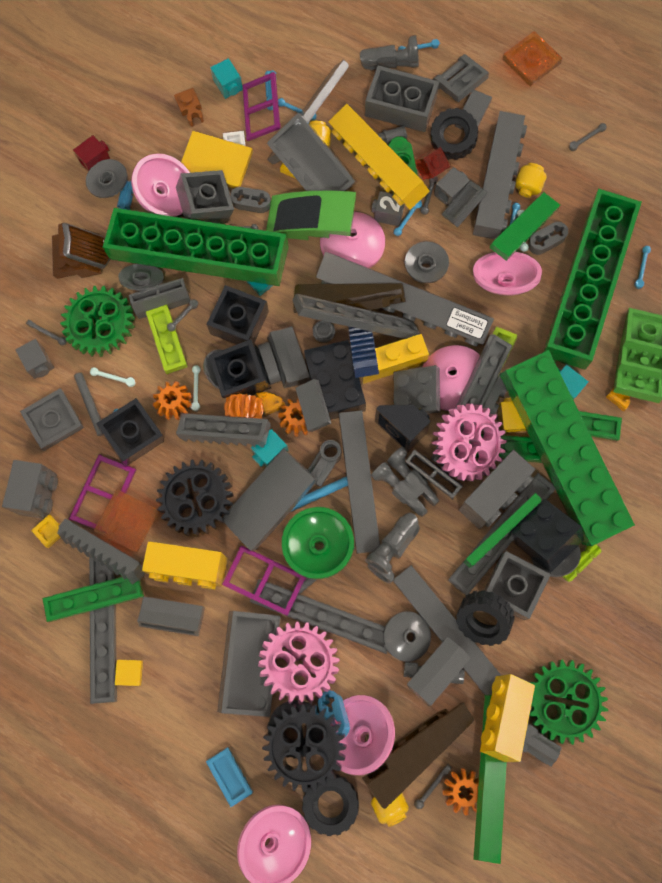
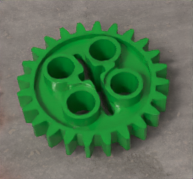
M93 286L92 292L84 288V295L77 292L78 299L70 298L69 300L72 305L64 306L68 313L61 314L63 319L66 320L60 323L65 328L62 333L67 337V342L72 344L75 350L79 349L83 355L88 351L89 355L93 357L97 351L99 356L102 357L105 350L111 355V348L114 347L120 350L118 343L126 344L127 342L124 337L132 336L128 329L135 328L133 323L130 322L135 320L134 315L131 314L133 309L129 305L130 303L127 298H124L121 292L116 294L114 288L108 291L105 286H102L99 291L96 286ZM89 307H93L91 311L86 312ZM115 309L113 314L107 315L110 310ZM89 327L86 332L81 333L83 328ZM111 330L108 335L102 336L105 331Z
M558 660V667L553 661L548 662L549 670L544 666H540L542 674L533 673L532 675L536 682H529L535 685L531 704L532 710L529 716L536 717L532 725H542L539 733L545 734L549 731L548 739L553 740L557 735L558 743L561 744L567 738L568 743L574 745L575 737L579 742L583 743V734L593 738L591 729L601 730L597 721L605 722L606 719L600 714L601 712L608 711V708L602 706V702L607 701L608 698L602 697L600 694L606 688L597 687L596 685L600 681V677L591 678L592 669L583 672V663H579L575 668L574 660H569L567 666L564 660ZM553 679H557L560 683V690L557 693H553L550 689V683ZM579 684L585 688V695L582 698H578L575 693L576 686ZM544 696L567 697L568 700L587 703L588 707L565 706L564 703L545 700ZM551 704L557 709V715L552 719L546 714L547 707ZM575 710H579L582 714V719L578 724H575L572 720V713Z

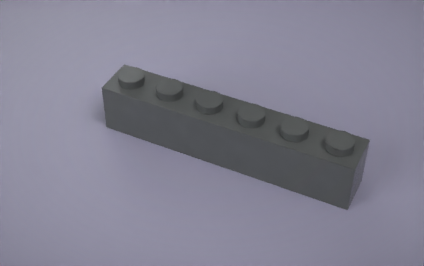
M499 112L483 189L487 194L479 202L473 230L474 236L495 240L507 227L508 220L504 219L505 213L509 214L512 200H508L509 194L513 195L516 181H512L513 175L517 176L520 162H516V158L521 156L523 144L520 143V139H524L527 125H523L524 115Z

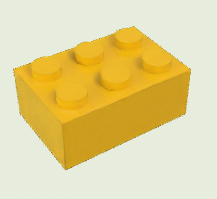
M148 541L142 571L149 574V578L154 579V581L168 583L169 579H173V582L184 586H192V582H195L201 588L215 590L216 586L223 587L228 558L223 553Z

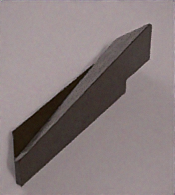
M402 283L297 284L294 291V296L300 294L365 310L388 307L391 304L406 302ZM293 304V311L294 313H297L296 308Z
M460 703L449 712L447 709L438 711L393 744L392 750L383 765L362 778L383 809H386L474 722L465 703Z

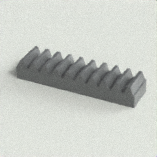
M182 413L176 435L186 442L188 439L193 442L198 440L201 443L207 441L211 444L213 441L218 444L224 442L227 445L231 442L237 446L238 443H241L243 446L250 444L253 447L257 444L264 448L271 424L268 419Z
M66 518L59 525L57 534L65 544L69 543L73 549L77 548L86 557H91L95 562L98 561L101 566L105 565L109 571L113 570L116 575L120 574L124 580L128 579L132 585L140 581L144 576L145 572L142 571L143 567L140 562Z

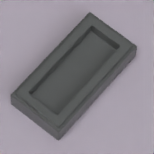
M473 90L463 109L473 115L479 127L492 97ZM456 125V126H455V127H457V128H459V129L464 130V129H463L461 126H459V125Z
M470 180L442 213V216L458 228L487 192Z
M313 379L296 387L307 430L313 432L331 424L319 380Z

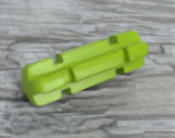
M597 544L587 546L585 551L581 552L580 562L576 569L562 577L567 582L572 581L577 576V573L579 574L593 561L592 558H596L601 553L600 547Z

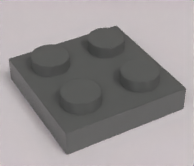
M434 365L394 372V405H414L417 409L422 408L427 414L440 412V368Z
M61 388L20 411L40 449L43 451L84 428Z

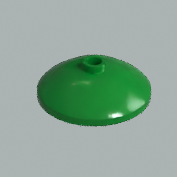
M312 507L297 513L286 525L282 536V551L288 565L299 575L310 579H325L336 575L348 564L354 550V536L347 520L338 512L325 507ZM317 543L324 544L321 550L315 549Z

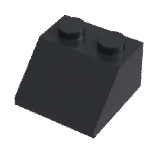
M252 339L209 355L222 398H227L233 394L238 395L239 393L252 396L271 389L259 349Z
M379 405L376 408L375 422L401 447L403 446L407 452L427 434L431 422L429 415L422 408L417 409L414 405Z

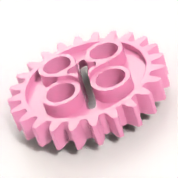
M457 405V410L449 409L450 415H442L445 422L436 424L441 429L440 432H433L438 437V440L432 442L433 445H438V449L433 454L441 456L437 463L444 464L442 470L450 471L449 476H457L458 480L466 479L467 481H473L474 478L481 480L482 474L489 476V469L495 470L497 468L494 462H502V459L498 456L499 453H505V450L500 448L501 444L506 443V440L500 437L505 434V431L498 429L502 422H494L497 415L489 414L490 409H482V405ZM463 423V425H464V430H463V432L461 433V431H460V426H461V424ZM482 429L484 430L483 438L481 437ZM456 447L459 449L457 456L454 453ZM478 452L479 458L476 461L475 455Z
M296 622L293 629L289 623H286L285 631L277 627V636L270 633L268 636L270 642L264 641L262 647L265 650L260 651L259 657L265 660L259 661L258 667L265 669L260 672V677H268L264 686L272 684L271 694L279 691V700H282L286 695L289 696V704L292 703L294 698H297L299 705H302L304 697L307 698L309 703H312L313 694L320 699L323 696L322 690L325 692L330 690L328 683L334 684L336 678L331 674L338 673L339 669L333 665L338 664L339 658L332 656L336 654L337 648H329L333 640H324L326 632L320 635L317 634L318 626H315L311 631L307 622L304 628H300L299 622ZM299 641L303 644L304 648L297 650L292 646V642ZM285 647L288 652L283 651L282 648ZM313 657L320 659L322 666L316 667L312 665L310 659ZM279 658L284 659L288 666L280 668L276 665L275 660ZM300 659L303 661V664H299L298 666L294 664L295 661H299ZM310 673L315 674L316 677L312 678ZM297 675L304 677L306 684H296L294 677Z

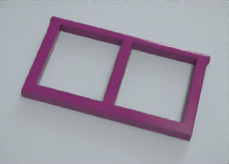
M272 72L242 85L247 141L280 129L276 74ZM271 80L272 99L249 108L248 89ZM273 105L274 125L251 133L249 115Z
M99 454L69 520L108 534L136 469L129 466L125 467L123 464ZM101 461L129 472L118 497L90 486ZM87 491L115 501L104 527L76 516Z
M241 545L222 585L288 616L307 578L299 575L293 569L257 552L250 551ZM244 552L269 564L255 595L229 583ZM274 567L300 578L285 609L260 597Z

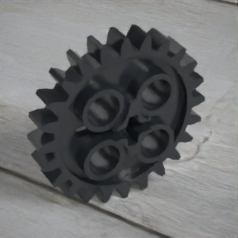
M191 460L190 466L182 462V469L180 470L174 466L175 473L173 475L168 472L166 473L169 480L160 481L165 486L164 489H157V492L162 497L156 499L159 504H163L157 510L160 513H165L161 517L162 520H169L167 525L170 528L175 527V531L178 533L184 529V534L187 536L190 535L192 530L196 536H199L201 529L204 533L208 534L209 526L216 530L215 522L224 523L221 517L222 514H230L225 509L226 506H233V503L227 500V498L234 496L231 491H227L232 487L230 482H226L228 477L226 474L221 475L222 470L219 467L214 470V465L211 462L206 467L203 460L199 462L198 466L194 460ZM206 478L208 480L204 487H198L201 479ZM189 479H191L193 490L198 495L196 496V500L202 511L201 517L198 516L199 513L197 505L192 501L194 499V495L188 484ZM184 486L185 492L182 495L176 496L177 489ZM207 501H215L214 506L212 508L205 509V503ZM187 508H192L191 515L184 518L183 511Z
M306 703L302 704L301 710H298L295 704L292 705L291 713L287 709H283V718L278 715L273 718L277 725L269 724L267 727L272 734H265L263 737L269 741L268 744L262 747V750L269 751V754L263 759L264 761L272 762L267 770L272 771L276 769L277 773L274 779L277 780L282 776L284 778V787L289 781L292 782L293 791L296 790L298 784L302 785L303 792H306L310 784L314 791L318 788V782L324 787L327 786L326 777L334 780L336 775L333 769L341 771L342 768L341 764L337 761H344L346 757L340 753V751L347 748L346 744L340 743V740L345 738V733H337L341 724L333 725L331 722L335 716L331 715L326 718L325 708L320 713L316 712V704L312 706L311 710H307ZM303 723L307 726L306 746L310 747L306 753V771L303 770L304 750L299 747L303 742ZM315 727L320 728L324 733V738L320 740L314 739L311 735V729ZM286 728H294L298 733V738L295 740L289 739L285 733ZM290 754L296 756L298 765H288L286 756ZM316 754L322 756L324 765L315 766L311 761V756Z

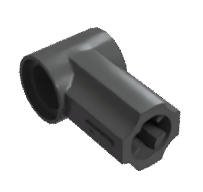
M327 440L321 445L319 453L308 468V471L318 479L315 485L322 487L332 469L342 457L341 447L334 440ZM328 448H336L338 452L334 457L329 458L325 455V451Z
M528 724L523 752L530 753L541 762L552 767L557 761L562 747L538 733L536 728Z

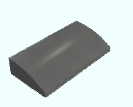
M299 112L267 142L268 146L306 191H348L357 183V180Z
M283 448L228 510L230 514L222 517L224 523L250 551H255L316 484L318 479Z
M229 611L217 712L270 717L271 690L273 686L272 684L264 686L268 677H260V672L265 668L258 667V663L261 660H265L259 657L260 651L265 650L262 647L264 641L270 642L268 639L270 633L277 636L276 629L280 626V616Z

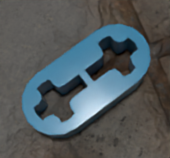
M324 691L322 693L323 696L318 699L319 711L321 712L325 708L326 718L334 715L335 717L331 723L335 725V720L341 723L337 733H345L346 737L350 730V723L343 699L334 691ZM330 698H332V699L335 700V701L332 702V704H331V705H332V709L327 706V704L330 703Z

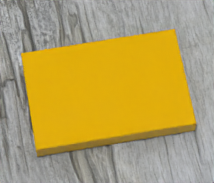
M192 131L181 163L190 173L223 170L227 187L237 188L241 187L253 154V149Z

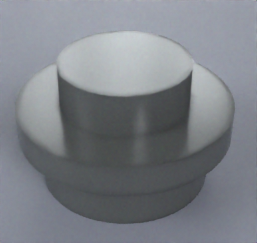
M319 321L313 327V336L319 342H329L335 336V328L330 322Z

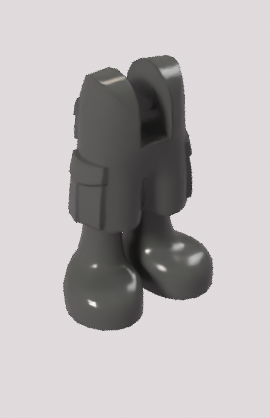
M410 36L407 47L402 50L396 51L395 45L362 50L360 52V61L363 68L373 71L377 69L378 65L387 68H397V66L419 67L417 36Z
M402 446L390 456L387 463H382L371 474V477L376 481L382 480L393 487L392 494L400 502L408 505L415 513L423 517L428 511L417 498L422 495L432 506H435L439 499L429 487L426 478L417 470L411 471L405 462L407 450ZM390 466L402 475L404 481H400L395 476Z
M407 513L400 517L394 528L384 537L382 544L365 559L369 570L386 583L391 584L394 580V573L391 570L392 566L389 563L392 557L401 558L408 545L420 530L415 514Z

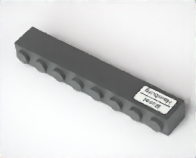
M325 252L316 278L322 280L321 284L402 283L406 302L391 304L382 309L392 313L396 309L403 312L402 317L415 321L416 318L424 321V326L435 330L437 326L445 329L444 334L457 338V335L466 338L465 342L474 346H478L479 343L484 344L494 321L493 317L329 252Z

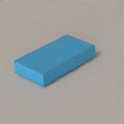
M229 747L206 761L230 807L253 793Z

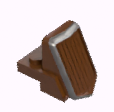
M68 223L58 224V234L52 235L53 276L57 279L74 275L85 278L102 274L101 269H104L110 260L103 249L105 238L99 233Z

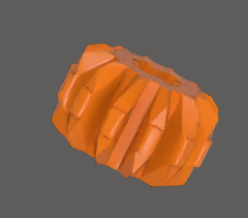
M166 381V388L163 389L158 386L157 389L160 394H153V398L156 400L153 403V407L158 409L157 413L159 416L165 415V418L170 420L174 415L176 420H179V414L181 412L188 414L185 408L192 407V403L189 401L192 395L187 392L188 389L185 385L180 387L179 382L175 381L171 386Z
M233 394L226 398V403L224 404L225 416L262 419L264 412L262 399L257 398L255 395Z
M289 399V407L282 405L281 410L283 412L278 414V418L282 420L279 423L280 427H286V434H290L294 430L295 437L299 436V431L307 435L308 431L299 399H296V403ZM298 414L302 419L297 420V418H294V415Z
M460 768V777L454 771L450 772L454 780L453 782L449 779L444 780V783L450 786V789L442 790L443 795L450 796L446 799L445 803L447 806L454 804L453 811L455 813H458L462 807L463 814L466 816L469 814L470 806L476 813L477 806L475 803L478 798L479 778L475 779L476 772L471 770L468 776H466V770ZM463 785L466 788L470 787V790L467 791L469 793L467 797L458 795V792L461 793L459 788Z

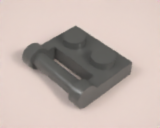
M463 54L458 58L457 63L432 80L439 81L438 89L443 90L455 101L460 102L489 78V72L470 57Z

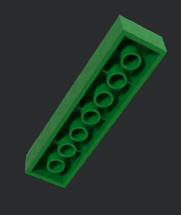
M598 188L591 202L543 352L549 350L554 360L586 370L593 361L639 213L641 201Z
M119 208L113 209L103 244V249L110 260L280 286L289 248L287 236L283 233Z
M547 350L499 374L568 516L582 526L584 536L582 545L594 546L635 526L550 351Z

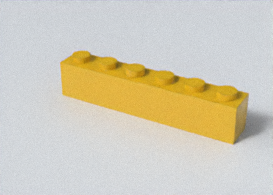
M348 104L328 121L333 128L331 133L338 141L341 139L345 141L343 146L351 154L353 152L357 154L355 158L362 166L368 165L367 171L375 180L378 177L382 180L379 184L387 193L390 191L394 193L392 198L400 207L404 204L411 210L430 192L424 182Z

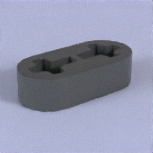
M237 187L230 194L232 204L236 209L257 213H265L270 210L271 198L266 191ZM240 195L244 196V198H242L241 201H237V198H240ZM261 199H265V202H263L262 205L258 204V202H260Z
M554 222L531 236L528 243L529 250L533 254L541 255L562 244L568 235V227L562 222ZM554 230H555L556 232H561V236L558 235V234L552 236L553 233H554ZM536 240L537 242L545 240L542 246L540 244L535 245Z
M269 342L259 344L258 349L270 384L281 382Z

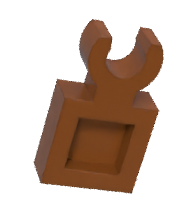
M193 88L174 95L182 116L187 115V120L191 127L194 126L193 118L197 117L201 123L204 122L203 114L200 111L202 107Z

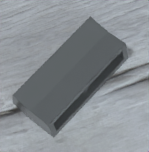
M183 278L129 295L132 308L138 319L147 317L146 311L167 305L170 310L190 302L189 293Z
M293 327L270 332L267 340L270 344L283 387L288 388L309 382L310 376Z
M414 450L406 460L407 465L420 472L426 480L452 500L463 487L462 484L449 476V474L418 450ZM415 457H417L420 461H422L424 464L430 467L434 472L431 475H429L422 468L416 465L413 462ZM439 474L457 489L452 493L434 477Z
M143 596L137 622L139 627L199 636L205 607Z
M447 637L407 683V686L425 704L431 706L472 657Z

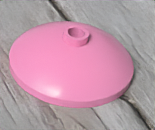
M165 154L148 155L141 159L133 170L131 184L134 195L148 212L178 217L183 212L176 191V185L180 174L190 173L189 170L180 161Z
M354 212L351 233H355L356 236L330 234L329 238L320 237V248L323 257L325 252H329L367 268L373 267L380 260L385 248V235L382 227L374 218L361 212Z
M495 252L481 257L473 268V277L478 285L488 292L505 296L528 292L538 285L542 275L540 264L532 257L519 252H515L507 261Z
M459 345L443 347L431 354L428 361L423 365V367L437 365L440 368V409L449 411V409H455L478 362L480 355L471 348ZM451 370L457 371L455 375H449Z
M357 695L343 701L350 723V730L348 735L340 740V743L347 745L345 750L340 751V753L346 756L345 760L337 762L341 764V771L345 773L365 775L378 769L388 758L394 744L395 727L393 718L384 704L370 696ZM369 734V739L365 742V736Z
M285 805L268 806L254 814L244 826L237 847L239 867L245 878L251 883H291L302 872L309 858L311 849L309 826L299 812ZM270 838L269 844L265 846V841Z

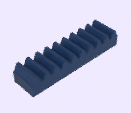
M349 327L355 378L378 375L379 369L373 332Z

